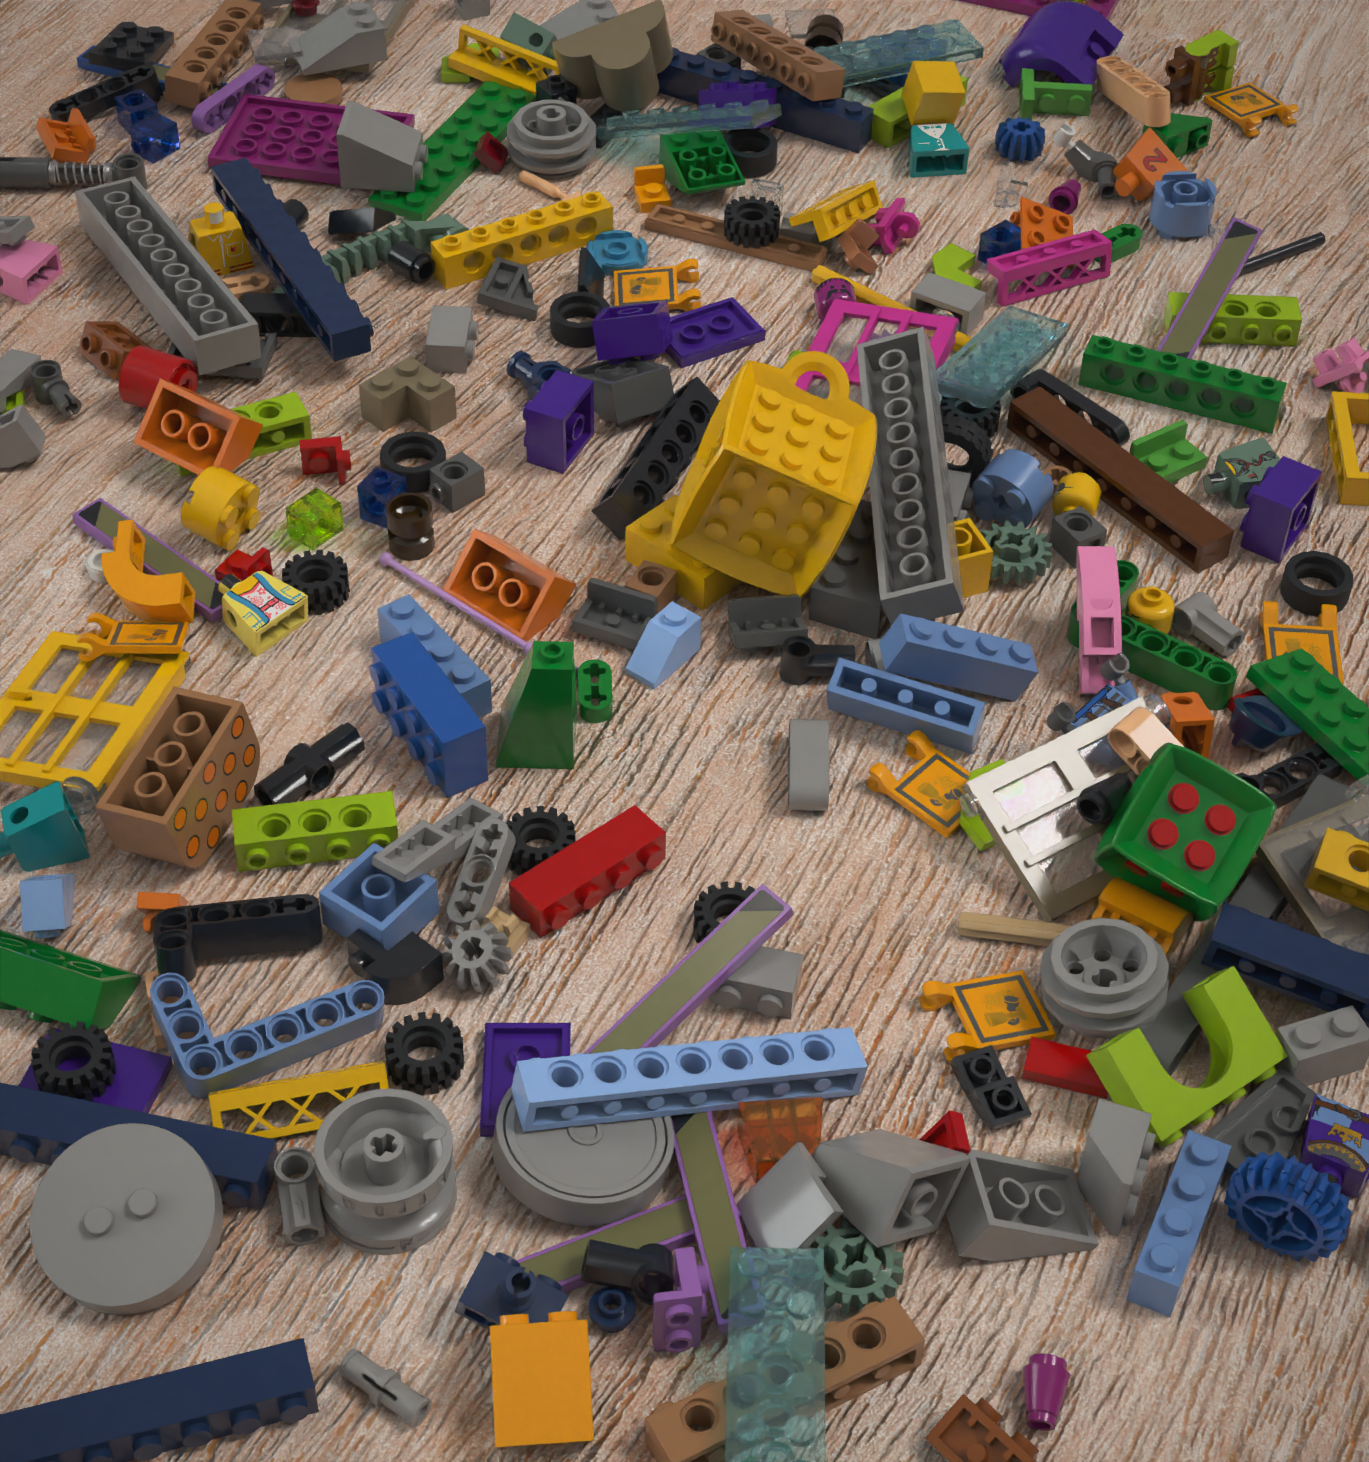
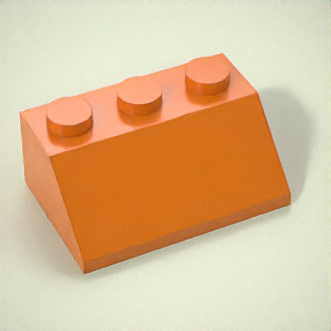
M160 379L133 443L197 475H200L201 472L210 466L221 467L231 472L250 457L263 425L183 386Z
M474 528L443 591L527 642L561 615L576 583L499 537Z

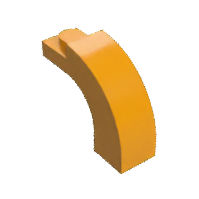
M132 519L118 521L117 536L113 538L114 552L102 553L101 562L104 576L121 602L132 614L144 621H188L193 623L196 591L183 572L165 575H148L143 573L146 539Z

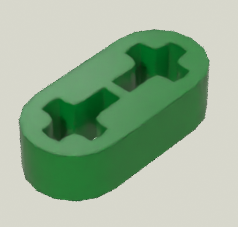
M1121 224L1101 233L1112 241L1111 263L1137 251L1140 247L1142 230L1135 225ZM1101 256L1094 258V260L1100 262Z
M596 659L587 660L578 668L579 714L583 720L590 723H600L608 720L613 711L612 671L606 662ZM591 677H598L599 683H591ZM592 699H599V705L593 706Z

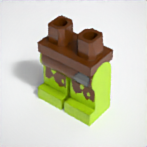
M1218 29L1189 43L1185 48L1183 46L1175 48L1174 59L1166 62L1165 68L1167 76L1170 77V84L1164 86V88L1170 92V103L1174 104L1180 101L1186 106H1190L1195 101L1201 100L1208 93L1216 90L1220 92L1231 88L1234 74L1233 65L1236 62L1239 41Z

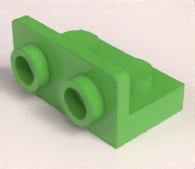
M1184 420L1165 426L1146 436L1139 437L1131 443L1130 454L1169 483L1205 468L1208 458L1185 439L1188 424Z

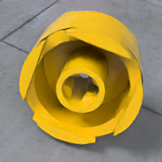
M210 466L201 472L192 483L189 490L194 492L190 503L184 501L181 509V523L185 528L215 545L231 551L237 545L240 534L246 528L249 530L254 529L260 520L261 512L257 510L260 488L224 468Z

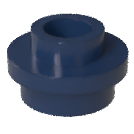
M604 1287L595 1292L590 1299L589 1316L592 1322L604 1332H620L634 1319L636 1311L635 1301L626 1290ZM614 1304L620 1307L615 1310H609L604 1306Z

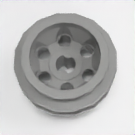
M563 100L531 102L520 108L507 125L508 155L522 171L526 170L542 179H562L574 176L584 170L596 154V124L583 108L572 102Z
M1108 918L1080 921L1056 936L1044 950L1040 966V976L1042 979L1040 986L1041 994L1047 1010L1069 1029L1087 1037L1111 1039L1138 1027L1141 1029L1146 1024L1155 1020L1167 1002L1169 963L1162 946L1138 926L1123 920Z

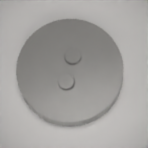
M512 1086L508 1089L497 1113L492 1141L493 1159L497 1172L505 1186L528 1208L559 1222L572 1225L597 1226L610 1224L637 1214L647 1207L658 1195L664 1185L674 1149V1130L670 1116L523 1132L511 1091Z
M137 1123L113 1125L96 1130L74 1142L49 1167L38 1186L30 1215L32 1246L37 1261L48 1278L78 1304L93 1311L110 1315L144 1313L159 1308L182 1295L206 1270L220 1240L223 1225V1204L218 1184L211 1170L194 1148L181 1137L153 1125Z

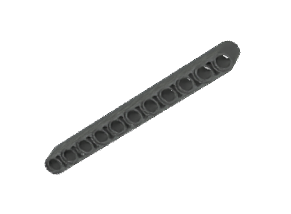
M1319 774L1281 829L1355 799L1357 790ZM1307 845L1282 855L1301 883L1308 874L1314 856ZM1259 859L1229 904L1245 908L1252 913L1276 921L1288 904V900ZM1213 927L1169 988L1164 1008L1154 1021L1146 1024L1141 1029L1162 1067L1170 1076H1172L1203 1030L1182 993L1211 974L1219 972L1217 969L1201 964Z

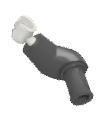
M1063 123L1054 135L1055 144L1068 148L1064 156L1081 177L1089 181L1098 182V194H1102V198L1109 199L1117 194L1115 189L1117 177L1114 175L1113 169L1118 164L1117 160L1110 154L1094 151L1082 140H1078L1076 143L1072 141L1075 129L1070 124Z

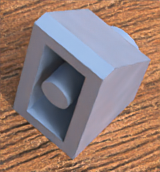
M673 601L649 620L625 668V673L655 690L701 649L702 617Z
M75 873L32 876L20 881L23 932L35 931V938H51L61 936L60 929H66L72 925Z

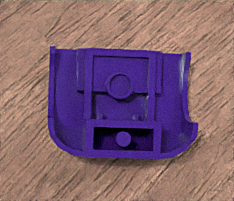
M1062 0L1047 4L1038 9L1024 22L1001 54L998 62L1002 64L1006 73L1002 78L1013 88L1021 80L1022 68L1034 69V71L1047 70L1059 75L1066 83L1093 85L1099 76L1097 74L1096 61L1099 58L1109 56L1117 47L1124 34L1098 11L1087 5Z

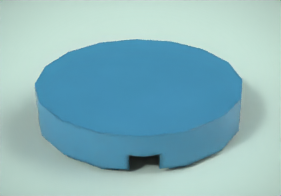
M611 230L596 235V240L592 242L590 240L586 247L606 275L614 276V271L642 269L648 260V245L641 237H639V240L632 237V233L628 231Z

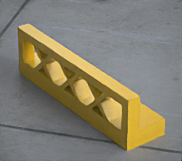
M465 24L459 29L458 48L448 57V67L483 82H496L499 85L513 89H522L536 95V82L547 79L542 70L543 68L555 71L556 75L560 74L555 60ZM468 37L475 39L481 49L477 50L467 46ZM491 48L500 49L506 59L497 58ZM517 58L525 59L532 69L522 68Z
M871 180L844 188L789 217L791 227L813 221L819 242L847 230L857 219L865 220L874 215L883 206L875 181Z
M381 1060L209 1092L208 1097L213 1127L223 1129L221 1111L240 1108L254 1118L245 1130V1134L271 1139L319 1130L325 1118L320 1119L306 1109L315 1095L329 1092L343 1102L353 1097L361 1085L379 1082L380 1089H388L385 1063ZM352 1087L346 1097L335 1091ZM308 1095L302 1105L291 1099ZM284 1100L298 1111L288 1125L276 1127L262 1116L272 1102ZM264 1104L258 1114L248 1108V1106ZM302 1114L312 1119V1121L296 1123ZM258 1122L268 1128L251 1132Z

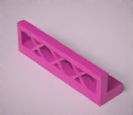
M1094 229L987 259V271L998 279L997 303L1005 306L1110 276L1112 241ZM1101 256L1100 268L1088 271L1086 268L1094 258ZM1075 264L1077 266L1069 277H1060L1068 265ZM1046 271L1050 273L1041 285H1033V282L1040 273ZM1021 279L1023 282L1016 291L1008 294V283Z

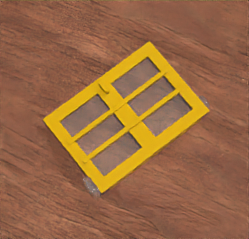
M51 631L0 699V781L44 788L60 781L76 814L86 815L91 813L172 688H179L185 680V671L190 665L191 659L190 653L186 652L184 648L181 654L104 653L91 661H82L79 659L78 654L82 650H93L89 643H78L77 639L80 635Z

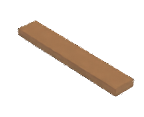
M656 204L645 219V229L810 272L816 269L818 265L823 266L829 255V247L779 235L774 243L769 242L767 247L760 244L758 249H754V245H749L748 249L743 248L742 243L736 246L734 245V240L729 242L727 236H724V220L661 204Z

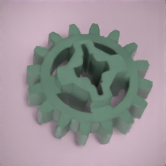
M1005 521L1003 527L993 523L991 524L990 531L982 529V536L994 551L990 579L999 576L1002 577L1003 584H1006L1009 579H1014L1017 585H1021L1024 578L1030 582H1035L1036 575L1044 576L1046 568H1050L1052 558V543L1046 542L1047 535H1036L1037 527L1033 526L1025 529L1023 522H1019L1017 526H1011L1009 521Z
M843 1218L840 1229L836 1230L834 1226L830 1225L824 1231V1236L820 1235L811 1244V1248L805 1250L804 1280L811 1282L810 1294L813 1297L821 1294L825 1295V1308H830L836 1302L841 1304V1315H847L850 1307H857L859 1312L861 1308L871 1302L877 1301L881 1303L885 1301V1297L888 1299L893 1296L897 1297L898 1285H902L904 1268H902L904 1254L903 1252L896 1251L897 1242L877 1248L856 1227H851L850 1222L846 1218Z

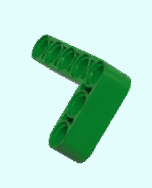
M1117 560L1121 604L1122 654L1129 660L1130 667L1128 672L1174 693H1198L1210 710L1226 709L1229 698L1233 695L1237 679L1235 667L1220 658L1124 615L1128 597L1137 587L1139 569L1132 562ZM1076 600L1071 607L1067 640L1070 644L1079 648V621H1077Z

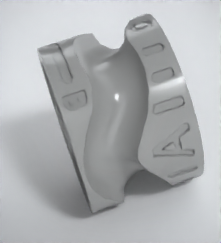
M391 1088L374 1089L346 1099L324 1119L314 1143L316 1171L322 1185L320 1197L325 1220L331 1231L342 1242L366 1253L390 1255L414 1250L440 1234L454 1213L457 1201V1186L452 1131L447 1118L434 1103L419 1094L406 1090Z

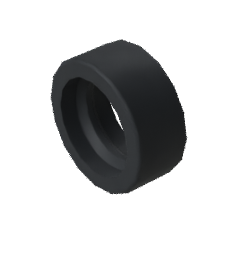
M733 129L724 135V139L743 177L766 175L773 171L777 165V139L765 129ZM741 151H755L757 153H744Z
M571 292L561 295L550 306L551 335L556 341L565 346L574 348L595 346L592 321L576 323L567 319L573 317L594 319L603 308L610 307L609 303L605 298L590 292Z
M411 431L397 434L389 438L382 445L380 451L381 474L384 482L392 489L403 493L429 491V469L446 460V450L443 443L435 436L425 432ZM408 458H424L431 461L417 467H405L396 464Z
M1318 551L1301 552L1291 557L1286 563L1280 593L1290 607L1305 615L1318 617L1321 614L1322 604L1336 605L1338 613L1348 603L1353 586V573L1344 561L1329 553ZM1309 577L1321 579L1330 583L1334 589H1313L1304 585L1298 579Z

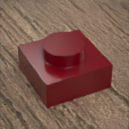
M487 131L480 137L473 155L478 158L482 165L497 174L505 165L508 149Z

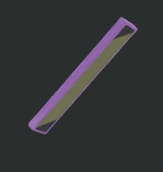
M1233 217L1157 351L1174 353L1177 356L1189 359L1193 357L1261 237L1263 230Z
M102 498L95 500L72 514L76 526L111 550H113V538L117 536L118 521L131 520ZM134 522L146 539L143 573L148 575H165L183 572L196 591L194 610L212 623L223 617V594L218 591L220 581Z
M761 884L583 1054L610 1052L618 1049L630 1050L656 1047L794 915L792 908L764 884Z
M708 1111L672 1115L670 1118L674 1130V1153L701 1263L705 1264L707 1271L708 1291L718 1332L723 1334L765 1325V1315L712 1113Z
M683 1195L516 1261L520 1263L521 1267L526 1268L524 1272L529 1273L531 1270L535 1277L538 1274L548 1276L562 1286V1292H570L590 1284L580 1281L587 1242L590 1239L639 1249L641 1246L649 1243H656L666 1246L670 1251L696 1242L686 1197ZM736 1206L739 1220L741 1223L742 1214Z

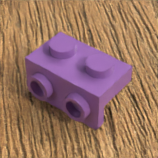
M694 1247L675 1249L673 1291L656 1293L653 1296L652 1342L655 1352L668 1351L680 1353L691 1347L700 1346L701 1321L707 1318L705 1293H708V1278L705 1264L697 1265Z

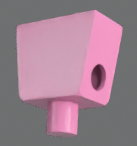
M24 240L15 246H9L8 244L0 246V292L28 305L63 273L59 250L56 245Z

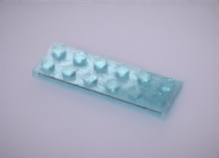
M949 19L943 23L921 25L918 28L909 30H896L890 34L873 35L866 39L844 41L827 47L819 46L813 49V51L846 69L843 87L908 74L913 61H951L960 63L983 58L984 47L958 19Z
M768 100L750 102V106H742V102H731L724 104V108H716V104H706L698 106V110L691 111L690 106L676 107L672 109V112H665L664 108L647 110V114H640L639 110L622 112V116L607 118V123L596 127L598 139L747 129L755 128L782 116L780 104H769Z
M1008 306L936 370L938 392L944 397H956L968 401L977 408L990 409L1066 337L1069 324Z
M730 1247L725 1462H826L824 1249Z

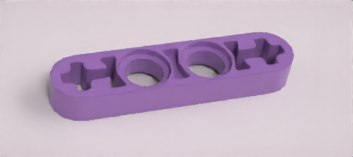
M256 64L195 107L191 117L192 126L209 134L229 121L242 98L243 89V95L264 96L272 89L275 82L274 70L261 64Z

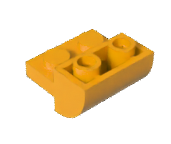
M1119 877L1113 878L1104 888L1098 898L1099 905L1091 919H1119L1140 927L1162 946L1166 958L1171 951L1175 952L1194 919L1192 912Z

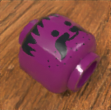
M830 278L822 282L815 289V306L817 315L822 322L834 299L857 302L854 287L849 281L843 278ZM844 316L840 326L850 322L853 317Z

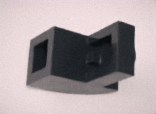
M357 929L347 937L348 963L351 969L358 976L364 977V980L379 984L383 989L385 996L384 1004L402 1005L416 1001L444 980L442 953L413 931L389 950L385 949L361 929Z

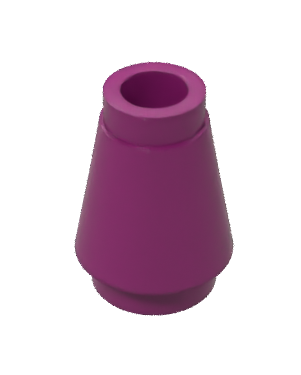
M1069 179L1053 189L1048 199L1050 208L1068 215L1073 213L1078 206L1081 191L1080 183L1074 179Z
M1043 1353L1033 1354L1029 1357L1028 1364L1023 1367L1026 1424L1030 1428L1041 1431L1055 1429L1056 1420L1058 1419L1071 1376L1066 1370L1067 1362L1061 1357Z

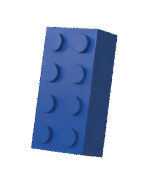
M411 632L372 647L373 664L369 666V671L375 683V692L372 693L374 706L380 714L385 713L396 737L402 736L405 740L412 759L422 763L429 782L433 786L438 785L448 798L488 781L486 727L415 634Z

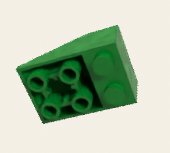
M718 125L660 134L659 164H662L665 168L667 182L685 194L745 185V180Z

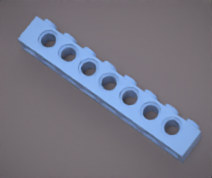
M852 1027L825 1028L817 1031L785 1032L778 1035L745 1036L729 1040H706L698 1043L660 1045L630 1050L618 1049L591 1054L577 1053L571 1056L532 1058L517 1061L511 1091L522 1130L527 1132L859 1095L868 1066Z

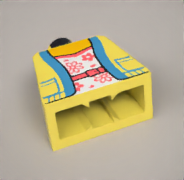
M257 571L244 581H241L233 574H228L218 585V591L223 594L222 614L224 622L256 657L308 621V596L264 571Z

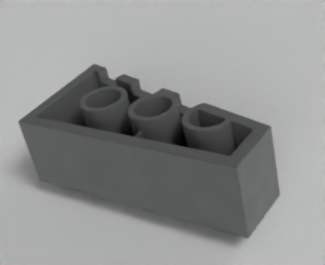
M861 500L836 553L821 576L811 587L809 620L877 639L882 604L879 593L871 502Z

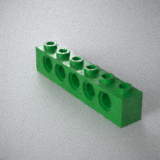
M1092 335L1083 353L1078 385L1272 434L1280 415L1287 383L1277 381L1271 377H1261L1245 373L1239 369H1229L1210 364L1206 361H1197L1177 356L1174 353H1164L1145 348L1141 345L1116 341L1105 336Z

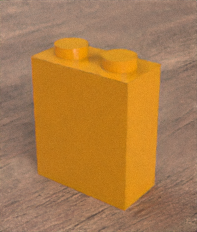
M577 1311L548 1313V1322L529 1323L528 1314L499 1316L500 1325L490 1326L495 1447L594 1441L588 1320H577Z

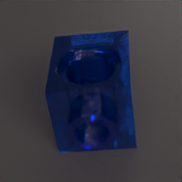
M142 89L114 97L118 122L133 139L161 131L158 106Z
M157 112L129 127L133 153L140 155L153 164L180 149L177 123Z
M1005 219L980 234L977 260L987 265V259L1021 250V228Z
M375 467L357 486L360 519L388 529L386 505L394 496L407 493L406 477Z

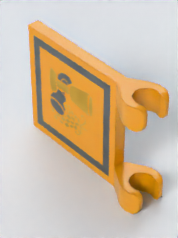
M1250 82L1204 96L1205 103L1239 124L1247 137L1260 135V131L1256 130L1255 125L1261 124V118L1277 114L1285 126L1297 123V120L1292 117L1293 113L1299 111L1297 105H1285Z
M691 258L676 266L614 271L615 307L666 300L668 302V309H682L688 312L702 307L700 301L691 302V300H699L701 298V293L698 289H689L678 296L677 278L688 283H695L699 280L698 271L689 272L691 269H698V261Z
M1263 601V611L1260 612L1259 623L1263 632L1265 660L1303 648L1344 685L1337 632V606L1322 604L1321 614L1317 619L1318 626L1278 624V602Z
M91 613L87 617V622H97L101 626V630H90L88 633H83L78 637V643H89L93 649L91 651H80L78 657L82 661H91L104 653L181 654L190 630V622L115 621L104 614Z
M915 730L907 738L910 743L905 747V753L909 757L921 761L898 781L885 765L876 763L869 769L868 773L871 776L867 779L866 785L874 792L887 794L937 832L948 838L961 827L958 821L965 797L966 787L964 784L967 782L970 772L936 749L922 731Z
M1024 970L948 984L939 981H928L922 985L924 995L919 997L921 1007L925 1011L930 1012L952 1002L967 1034L956 1032L947 1037L949 1047L944 1048L943 1053L949 1063H951L953 1057L990 1045L993 1046L994 1050L1030 1044L1031 1036L1044 1040L1055 1039L1056 1032Z

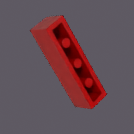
M634 805L509 882L510 910L522 921L529 923L530 929L542 938L551 931L562 928L570 919L584 910L592 909L600 900L617 889L625 888L633 879L647 870H652L659 866L666 856V832Z

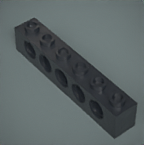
M695 377L675 391L591 510L619 540L625 538L628 525L665 501L662 496L678 483L677 474L690 465L692 462L690 455L699 448L706 428L720 400L698 377Z

